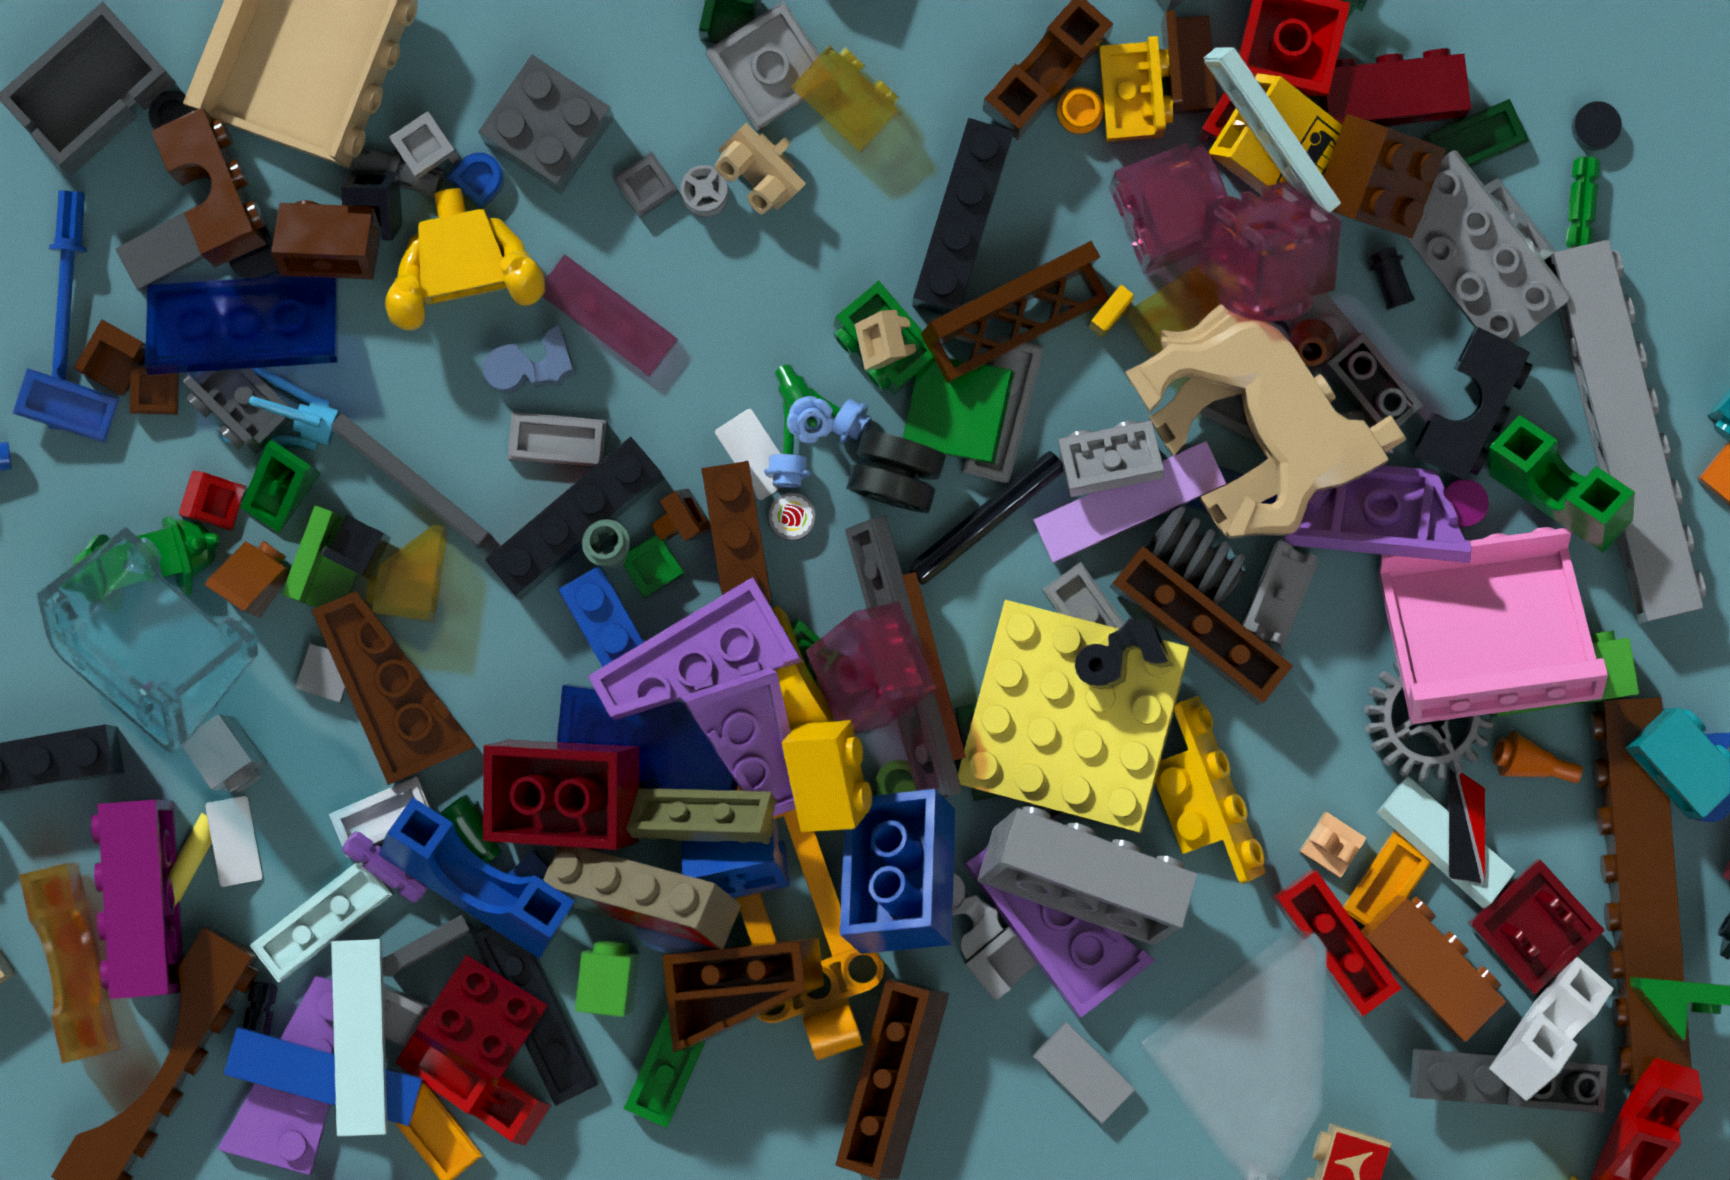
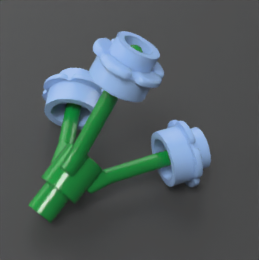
M786 364L779 367L775 372L780 383L778 391L784 400L783 454L769 456V468L765 469L764 473L767 477L773 478V486L798 488L801 487V479L809 478L811 472L806 470V457L793 455L794 434L797 435L799 441L804 443H814L820 436L826 437L831 431L841 437L840 442L843 444L847 443L851 438L859 441L863 431L868 429L872 417L866 414L868 406L865 402L860 405L850 398L842 408L834 405L814 389L809 388L805 379L797 375L791 365Z

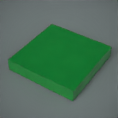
M950 359L954 368L966 362ZM933 360L916 375L902 438L936 449L946 456L995 465L1015 373L1011 369L984 365L947 383L935 360Z

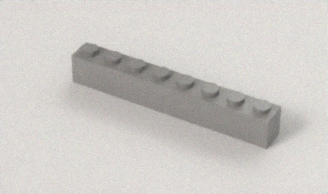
M1609 239L1554 252L1545 262L1571 295V299L1558 309L1597 466L1635 492L1633 521L1616 540L1637 623L1642 624L1702 609L1704 607L1701 599L1706 598L1705 582L1701 572L1694 571L1690 553L1694 552V540L1687 524L1682 525L1678 507L1683 504L1682 493L1678 481L1670 479L1666 461L1671 459L1669 442L1664 433L1658 432L1654 416L1659 414L1658 399L1652 387L1647 388L1643 369L1647 368L1646 352L1640 341L1635 342L1631 324L1635 323L1636 320L1634 306L1629 296H1623L1619 278L1624 276L1621 256L1617 250L1612 251Z

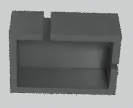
M102 1L0 92V101L20 124L31 133L30 135L50 157L72 176L138 117L132 111L135 106L139 104L146 110L159 95L170 89L176 81Z

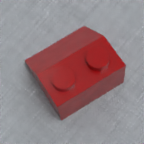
M1251 0L1238 54L1254 77H1256L1257 73L1281 76L1304 95L1328 96L1350 3L1341 0Z

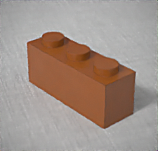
M1397 894L1361 932L1380 959L1453 1036L1466 1042L1506 1003L1497 992L1502 985L1484 966L1481 965L1476 970L1464 958L1469 950L1453 933L1448 931L1444 936L1431 923L1436 917L1435 914L1423 901L1416 896L1410 901L1407 897Z

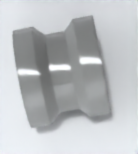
M698 165L691 168L684 175L681 182L682 199L686 208L692 214L701 218H710L718 215L726 207L729 200L728 185L726 180L716 171L715 167Z

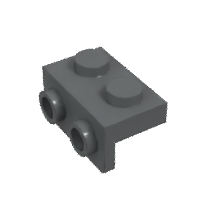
M229 347L220 353L195 379L188 374L182 380L192 391L186 399L205 418L214 412L225 423L218 431L238 450L246 444L257 455L292 420L249 404V398L255 396L288 406Z

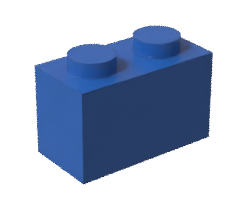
M597 566L558 589L602 667L645 642L601 566Z

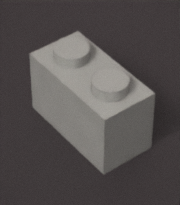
M217 714L179 741V744L213 790L229 792L236 790L239 793L261 778L257 770L267 764L239 722L232 716Z

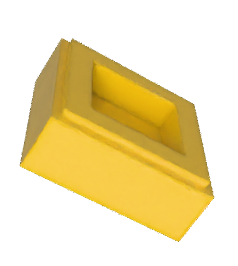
M1120 284L1091 320L1089 328L1100 337H1105L1132 304L1134 294Z

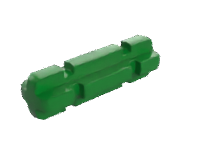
M1582 156L1577 157L1573 162L1572 178L1575 179V182L1571 184L1568 222L1571 223V226L1567 228L1566 246L1569 248L1593 243L1594 228H1591V224L1595 222L1598 184L1595 183V180L1599 178L1601 164L1597 158Z

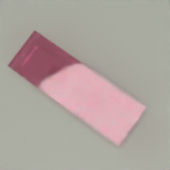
M565 254L545 279V292L542 298L649 378L678 341L674 335Z

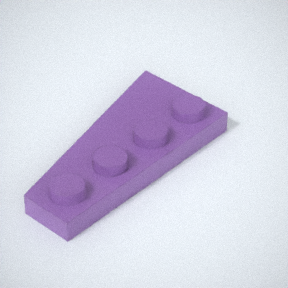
M752 577L590 674L588 678L610 717L617 720L681 700V696L771 667L773 670H778L803 662L759 584Z

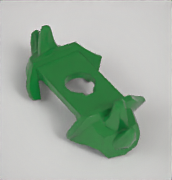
M171 516L162 519V528L165 529L109 543L111 541L107 535H96L88 543V546L74 557L73 568L65 571L57 578V584L66 588L78 589L84 598L100 599L115 615L120 614L125 607L127 592L114 591L179 574L176 578L177 585L186 596H189L192 593V578L213 563L216 557L215 550L219 547L221 539L218 534L209 533L207 528L200 523L180 519L175 520ZM135 546L146 547L152 554V565L148 571L142 574L134 573L129 568L124 569L121 559L126 558L127 552Z

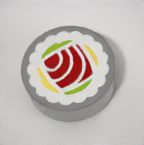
M786 493L776 498L768 514L771 530L777 537L785 541H799L808 536L814 527L816 519L815 509L811 501L798 493Z

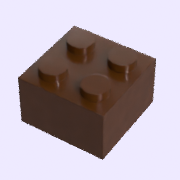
M1346 114L1324 174V179L1341 202L1332 211L1413 239L1417 225L1422 219L1432 185L1440 171L1441 161L1446 148Z

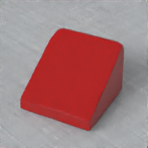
M193 470L179 509V515L232 531L246 486L212 474Z

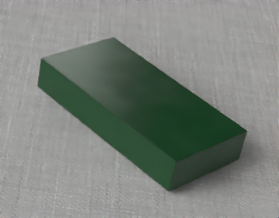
M1510 99L1424 135L1422 138L1423 141L1446 148L1444 156L1451 151H1457L1470 168L1517 149L1529 142Z

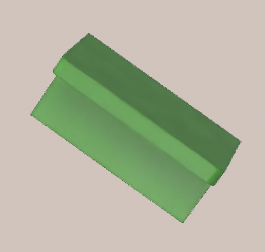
M314 506L281 595L317 608L351 593L358 574L320 555L324 546L330 548L345 517L322 507Z

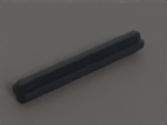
M1052 451L1046 452L909 565L910 573L916 572L918 582L922 585L927 584L1061 475L1064 471L1062 461Z

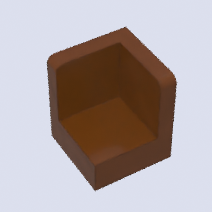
M101 319L74 369L118 395L124 396L130 388V366H142L152 348Z

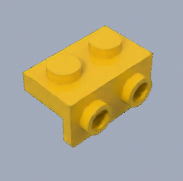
M1158 36L1148 37L1147 42L1099 46L1106 142L1162 138L1166 130V124L1173 123L1171 95H1163L1162 77H1169L1167 48L1159 49Z

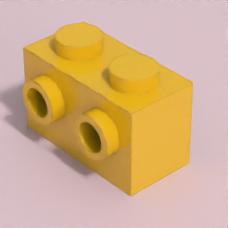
M852 721L797 724L781 743L800 831L855 829L871 808L872 791L869 783L864 782L861 768L863 748L860 739L854 735Z

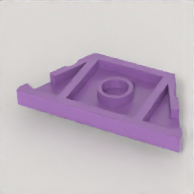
M1383 465L1342 487L1315 492L1308 501V509L1304 513L1299 528L1293 534L1285 536V542L1293 546L1470 563L1472 546L1469 540H1465L1457 524L1458 516L1452 503L1444 496V486L1436 470Z

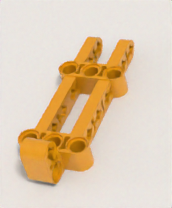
M685 704L671 709L698 790H725L707 737ZM739 786L728 789L730 791H742ZM794 809L773 816V818L784 817L832 953V956L821 960L822 972L828 975L832 986L830 992L822 998H814L805 994L786 1003L785 1008L777 1014L765 1013L757 1018L763 1022L776 1023L802 1014L816 1060L819 1061L863 1045L848 997L877 986L882 980L884 966L879 953L861 954L840 936L841 905L815 831H800L797 812ZM761 892L737 897L736 900L741 904L740 912L751 943L777 942ZM858 955L869 956L876 963V974L868 982H858L849 973V963Z

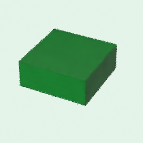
M657 535L630 550L627 560L623 564L644 599L684 575L683 570L664 540L660 541Z

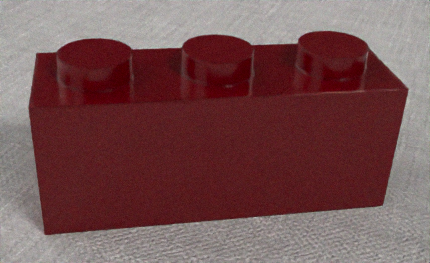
M1439 48L1423 52V58L1404 60V54L1393 53L1376 57V63L1360 65L1357 64V59L1354 58L1339 59L1336 61L1328 96H1320L1321 109L1342 125L1346 114L1384 127L1464 119L1471 110L1465 53L1451 55L1450 49Z

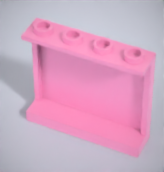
M1542 527L1530 533L1515 535L1497 533L1489 535L1484 539L1469 540L1472 546L1470 563L1381 554L1378 578L1411 724L1603 698L1608 674L1604 658L1596 659L1568 549L1571 538L1570 530L1567 528L1554 529Z

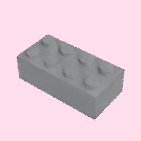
M1025 806L1022 809L1016 808L993 828L977 882L1153 946L1183 927L1197 873L1184 869L1185 864L1180 860L1168 856H1157V858L1145 855L1139 852L1140 847L1134 843L1120 839H1114L1112 842L1094 836L1095 831L1088 826L1078 823H1068L1066 826L1050 820V814L1046 811L1030 806Z

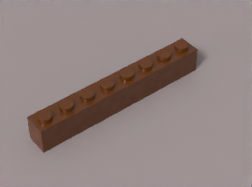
M1661 697L1596 702L1595 712H1590L1589 714L1590 736L1592 740H1598L1599 759L1593 761V780L1596 788H1602L1603 807H1598L1596 812L1597 829L1599 835L1606 838L1607 855H1601L1600 871L1603 883H1609L1611 900L1610 903H1605L1604 920L1607 931H1613L1614 950L1608 952V969L1611 979H1617L1618 998L1612 1000V1018L1614 1026L1616 1028L1621 1027L1622 1047L1616 1048V1067L1619 1076L1625 1075V1083L1636 1086L1655 1057L1692 1068L1688 1016L1685 1041L1674 1039L1630 987L1631 977L1685 981L1670 798L1624 748L1662 712Z

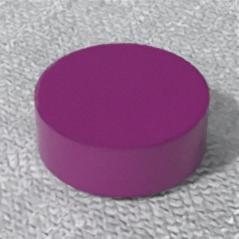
M1461 479L1454 481L1444 489L1445 498L1452 503L1458 516L1457 524L1460 528L1473 526L1484 518L1488 511L1489 499L1485 489L1479 483L1466 479V481Z

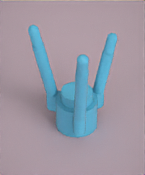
M259 366L255 367L254 373L260 378L309 405L300 404L297 410L255 396L250 397V405L293 419V431L301 433L300 436L276 435L272 440L280 446H298L316 451L318 443L329 446L334 434L331 424L339 416V410L330 408L331 401L315 397L274 373ZM222 434V436H221L222 441H223V442H230V441Z

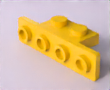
M1199 696L1176 703L1174 713L1189 750L1161 760L1155 784L1180 850L1184 854L1223 840L1239 883L1249 882L1266 873L1264 852L1260 843L1252 836L1247 823V807L1242 797L1236 794L1230 778L1231 768L1226 754L1219 749L1212 731L1214 727L1212 715L1209 709L1202 704Z

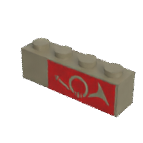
M558 846L543 881L575 901L573 908L722 950L741 907V904L715 883L582 847Z

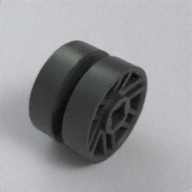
M864 430L857 455L874 465H853L846 489L887 505L919 513H929L936 489L920 481L919 478L929 480L940 479L946 455L936 449L908 439Z

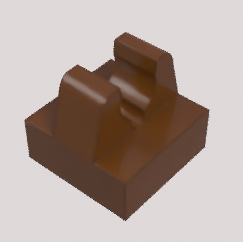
M689 488L674 491L660 500L667 513L651 524L660 541L666 538L671 539L679 533L684 541L693 540L711 530L709 520Z

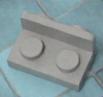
M1151 420L1140 423L1137 421H1124L1117 424L1114 428L1095 432L1079 430L1065 438L1058 439L1059 459L1063 464L1070 497L1164 479V468Z

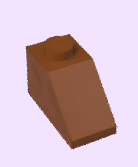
M245 541L210 576L205 585L242 611L261 618L288 578L290 569L282 565L287 556L265 541H262L258 548Z

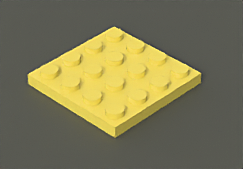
M1005 600L964 749L966 757L961 760L958 771L960 785L1142 833L1190 647L1162 640L1173 666L1163 668L1150 665L1144 661L1140 649L1131 650L1128 654L1126 681L1110 689L1093 688L1083 682L1077 675L1075 669L1076 657L1080 650L1087 645L1101 644L1108 646V635L1117 631L1118 628Z

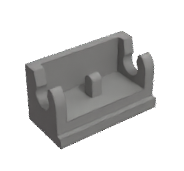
M1282 540L1276 542L1241 624L1263 642L1283 649L1319 563L1316 561L1318 557L1311 553L1304 554L1293 549V545Z

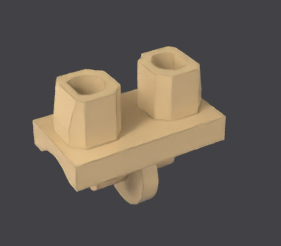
M746 122L718 149L721 155L715 164L716 171L725 180L734 182L742 174L754 187L747 195L748 203L761 215L773 208L776 210L780 209L806 184L792 170L795 166L782 154L791 145L786 137L774 145L763 133L758 135Z

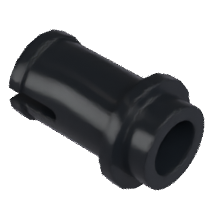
M1395 247L1369 256L1371 266L1367 267L1369 272L1374 271L1386 304V310L1415 300L1400 262L1404 259L1403 254L1398 255Z

